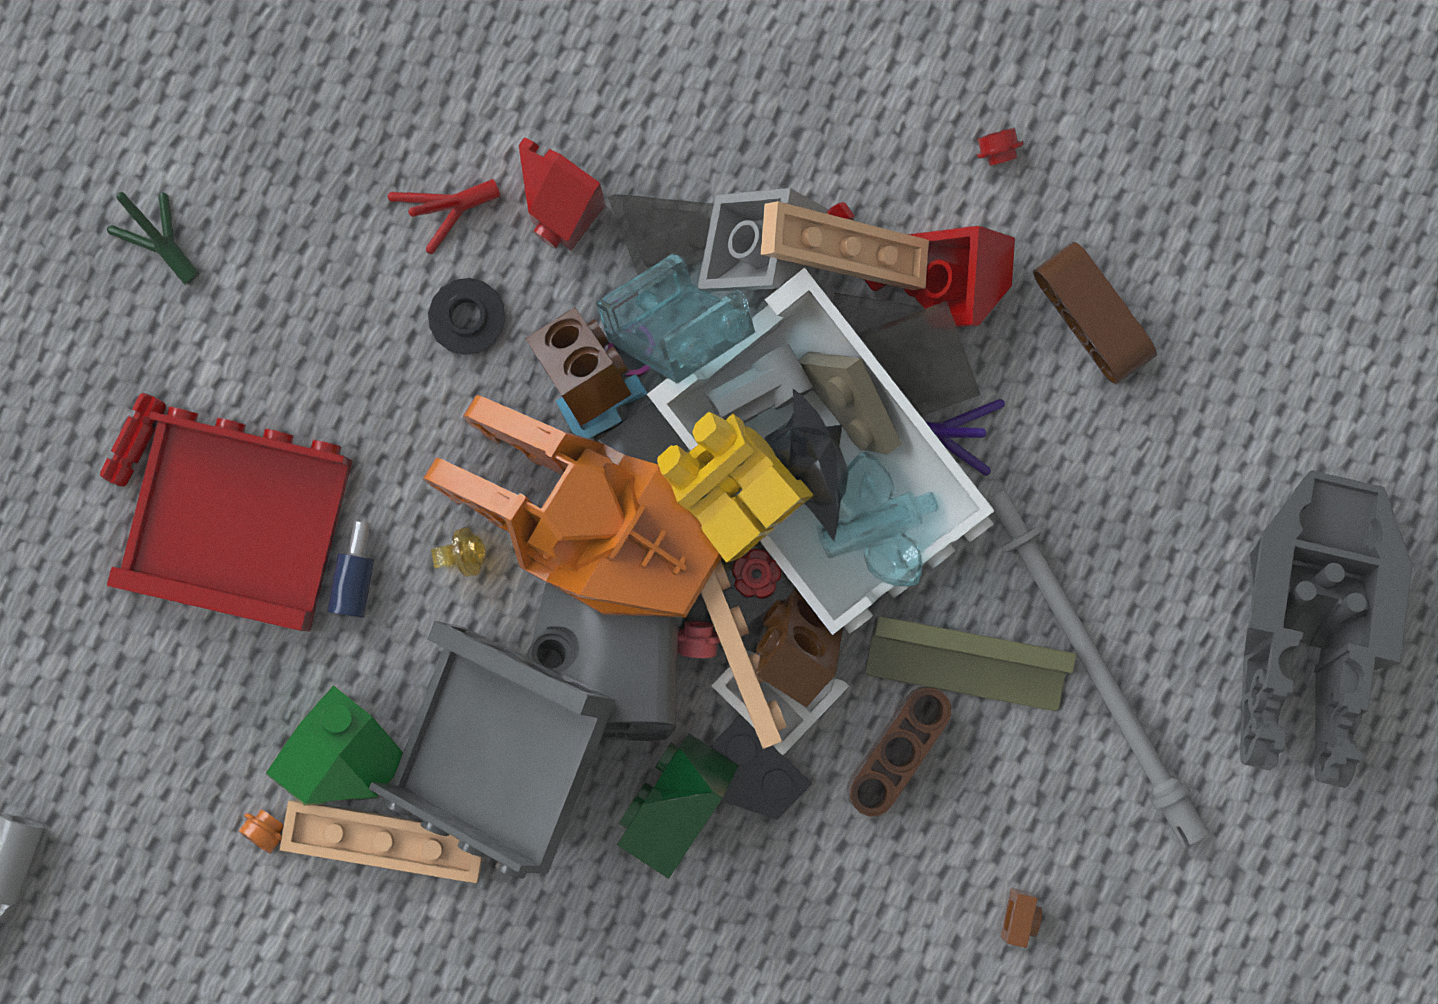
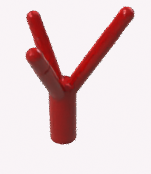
M490 179L453 195L390 192L387 198L391 202L423 203V205L414 206L408 210L411 217L452 209L426 246V252L433 254L464 211L500 197V192L494 179Z

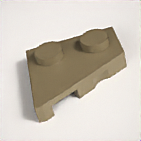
M808 352L798 359L814 387L813 390L840 425L843 424L842 427L847 432L850 440L860 450L888 455L902 444L861 358Z

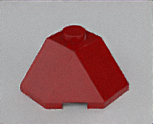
M524 137L518 146L528 213L532 223L536 225L533 233L554 249H557L561 243L572 251L606 206L601 183L558 152L549 149L544 157L537 154L536 151L539 149V146L534 141Z
M982 226L907 234L929 240L925 289H903L908 296L915 297L925 310L923 315L933 328L949 329L979 326L1012 287L1015 237Z

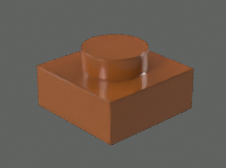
M1013 888L1010 890L1000 936L1007 944L1027 948L1029 936L1036 937L1039 932L1042 920V907L1036 906L1038 898L1030 892Z

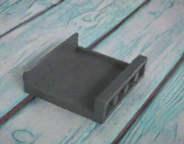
M434 621L427 640L444 647V650L392 783L371 782L369 790L386 798L384 805L390 810L403 815L412 816L414 814L422 819L420 825L424 829L442 836H449L450 834L459 839L457 846L463 851L479 857H486L488 855L497 861L496 869L504 874L521 879L525 878L526 873L548 874L616 700L466 627Z

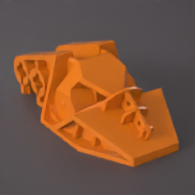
M476 395L463 414V418L468 424L481 431L484 436L499 444L503 440L522 452L531 462L539 466L543 465L562 475L542 508H539L521 493L517 495L438 457L431 464L423 480L458 505L466 504L492 524L510 533L520 568L603 615L686 617L722 556L701 530L702 524L689 510L677 503L672 486L662 475L659 465L624 455L597 440L561 431L485 397Z

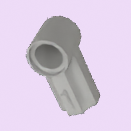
M787 344L758 359L751 365L752 369L708 392L707 398L715 415L726 420L734 413L745 424L773 407L775 410H778L793 403V389L804 396L812 391L814 387L792 348Z

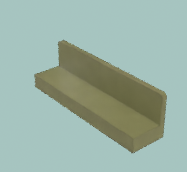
M876 616L865 672L869 676L1057 711L1060 707L1065 673H1073L1076 653Z

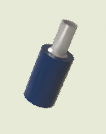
M354 521L348 553H338L327 612L364 618L374 559L365 556L371 525L369 523Z

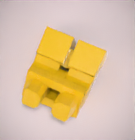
M707 412L695 423L692 431L695 441L698 443L697 446L687 453L678 445H671L657 459L662 475L672 486L677 503L689 510L702 524L701 530L726 563L743 557L775 529L773 526L781 524L814 495L801 480H796L775 456L774 451L764 438L752 428L745 426L744 422L734 413L724 420L711 412Z

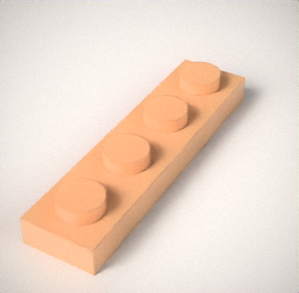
M779 201L765 204L761 255L909 290L925 289L929 240Z
M720 560L701 591V595L760 744L765 749L782 742L778 731L787 728L776 699L768 703L766 702L760 684L766 681L756 676L760 658L757 652L749 656L746 652L741 637L750 633L739 605L729 609L722 590L731 587Z
M295 799L288 800L279 849L280 851L471 883L479 882L483 857L472 855L457 846L459 839L450 834L449 836H442L424 829L420 825L422 822L420 820L325 804L304 806Z

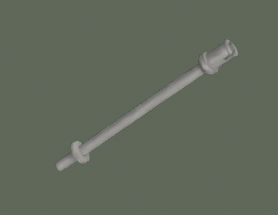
M1005 490L992 496L988 501L1011 539L1010 542L1001 547L1004 552H1011L1017 549L1153 784V797L1150 801L1154 808L1162 810L1179 839L1181 847H1186L1188 844L1191 845L1203 839L1210 831L1204 825L1187 795L1190 792L1188 785L1185 781L1180 782L1178 779L1170 776L1035 543L1034 538L1042 533L1041 527L1037 526L1031 530L1027 529Z

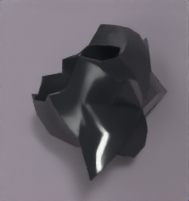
M793 389L794 412L790 420L765 436L764 440L796 480H801L814 494L804 504L815 515L835 542L840 503L846 494L848 481L847 465L840 448L843 424L826 427L818 412L800 393Z

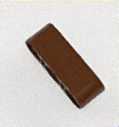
M1072 242L1033 270L1034 278L1039 287L1111 383L1117 385L1157 356L1156 348L1148 334L1090 255L1078 243Z
M919 687L912 690L905 697L852 775L847 786V795L850 803L861 814L879 816L886 813L892 807L948 724L951 717V704L948 697L942 691L930 687ZM925 695L932 696L939 705L937 718L928 724L920 723L914 715L916 701ZM896 737H905L911 745L910 758L903 764L894 765L886 757L887 744ZM867 779L879 780L884 788L882 799L872 806L861 804L857 797V790L860 784Z

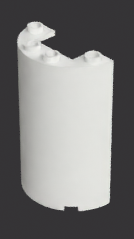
M803 268L765 299L768 305L697 363H685L647 395L691 451L698 445L692 433L695 423L707 412L715 414L707 398V393L752 369L751 365L771 351L789 344L797 359H800L808 352L862 359L902 444L888 455L860 450L850 440L847 432L842 427L840 448L847 465L848 481L846 494L840 503L835 542L805 504L799 507L781 524L773 526L775 529L760 541L830 633L833 635L844 627L850 634L873 616L868 607L880 596L888 591L895 598L917 581L911 574L926 561L933 569L953 554L956 550L951 545L952 541L955 542L964 535L971 542L991 527L994 523L988 516L994 512V509L809 272ZM814 390L803 396L818 412L826 427L840 425ZM793 403L778 410H775L773 407L744 425L752 428L765 438V436L790 420L794 412Z

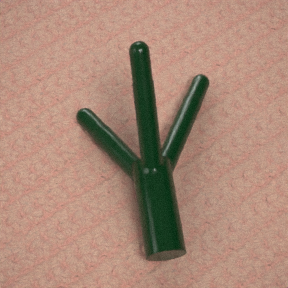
M119 192L116 195L120 204L151 239L114 225L107 227L108 234L159 253L184 285L189 284L200 275L199 271L174 242L171 210L167 193L162 192L159 194L163 236L125 193Z

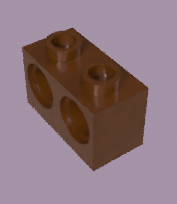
M575 307L525 338L580 426H583L632 395L622 379V376L629 372L624 361L614 347L607 351L603 349L610 344L595 319L586 323Z
M795 588L784 602L779 599L776 600L763 618L762 625L766 627V631L756 649V652L761 654L756 676L807 708L836 675L843 627L832 635L797 588Z

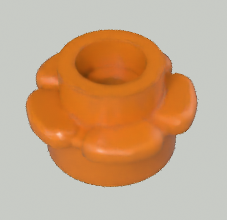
M262 809L256 816L245 813L244 817L247 820L238 832L256 846L271 854L277 845L281 843L282 836L280 833L284 825Z

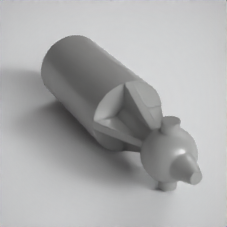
M8 813L0 814V919L18 902L44 829V825L39 822Z

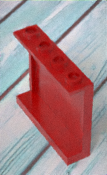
M169 406L167 415L151 411L149 419L156 421L157 426L121 568L111 566L106 586L294 630L311 632L353 460L340 455L341 446L328 442L312 440L311 448L292 444L294 435L276 430L264 429L263 437L244 433L246 424L228 419L217 418L215 426L197 422L198 413Z

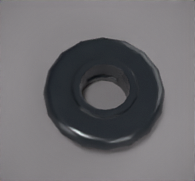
M472 278L456 279L442 286L432 298L428 311L429 328L436 341L447 350L463 355L479 353L492 346L501 335L505 322L504 304L497 291L487 283ZM467 302L476 304L480 310L478 323L470 329L457 328L452 321L453 311L456 307Z

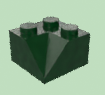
M689 733L680 747L671 742L655 766L656 769L662 772V775L654 787L647 782L643 784L618 824L626 828V831L617 845L669 879L722 800L739 766Z

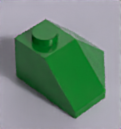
M333 685L299 723L266 771V775L304 806L355 799L356 801L376 799L379 795L369 790L371 782L389 784L394 778L403 751L369 713Z

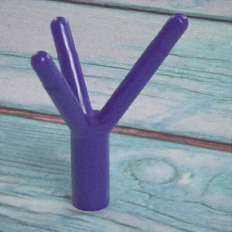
M998 399L941 423L926 422V424L946 449L981 474L988 476L991 473L990 467L950 438H984L987 435V431L984 428L959 426L1003 408L1005 402L1002 399Z

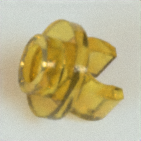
M467 527L454 531L452 545L431 549L435 569L457 566L466 577L478 575L481 565L486 559V550L482 539L478 535H474Z

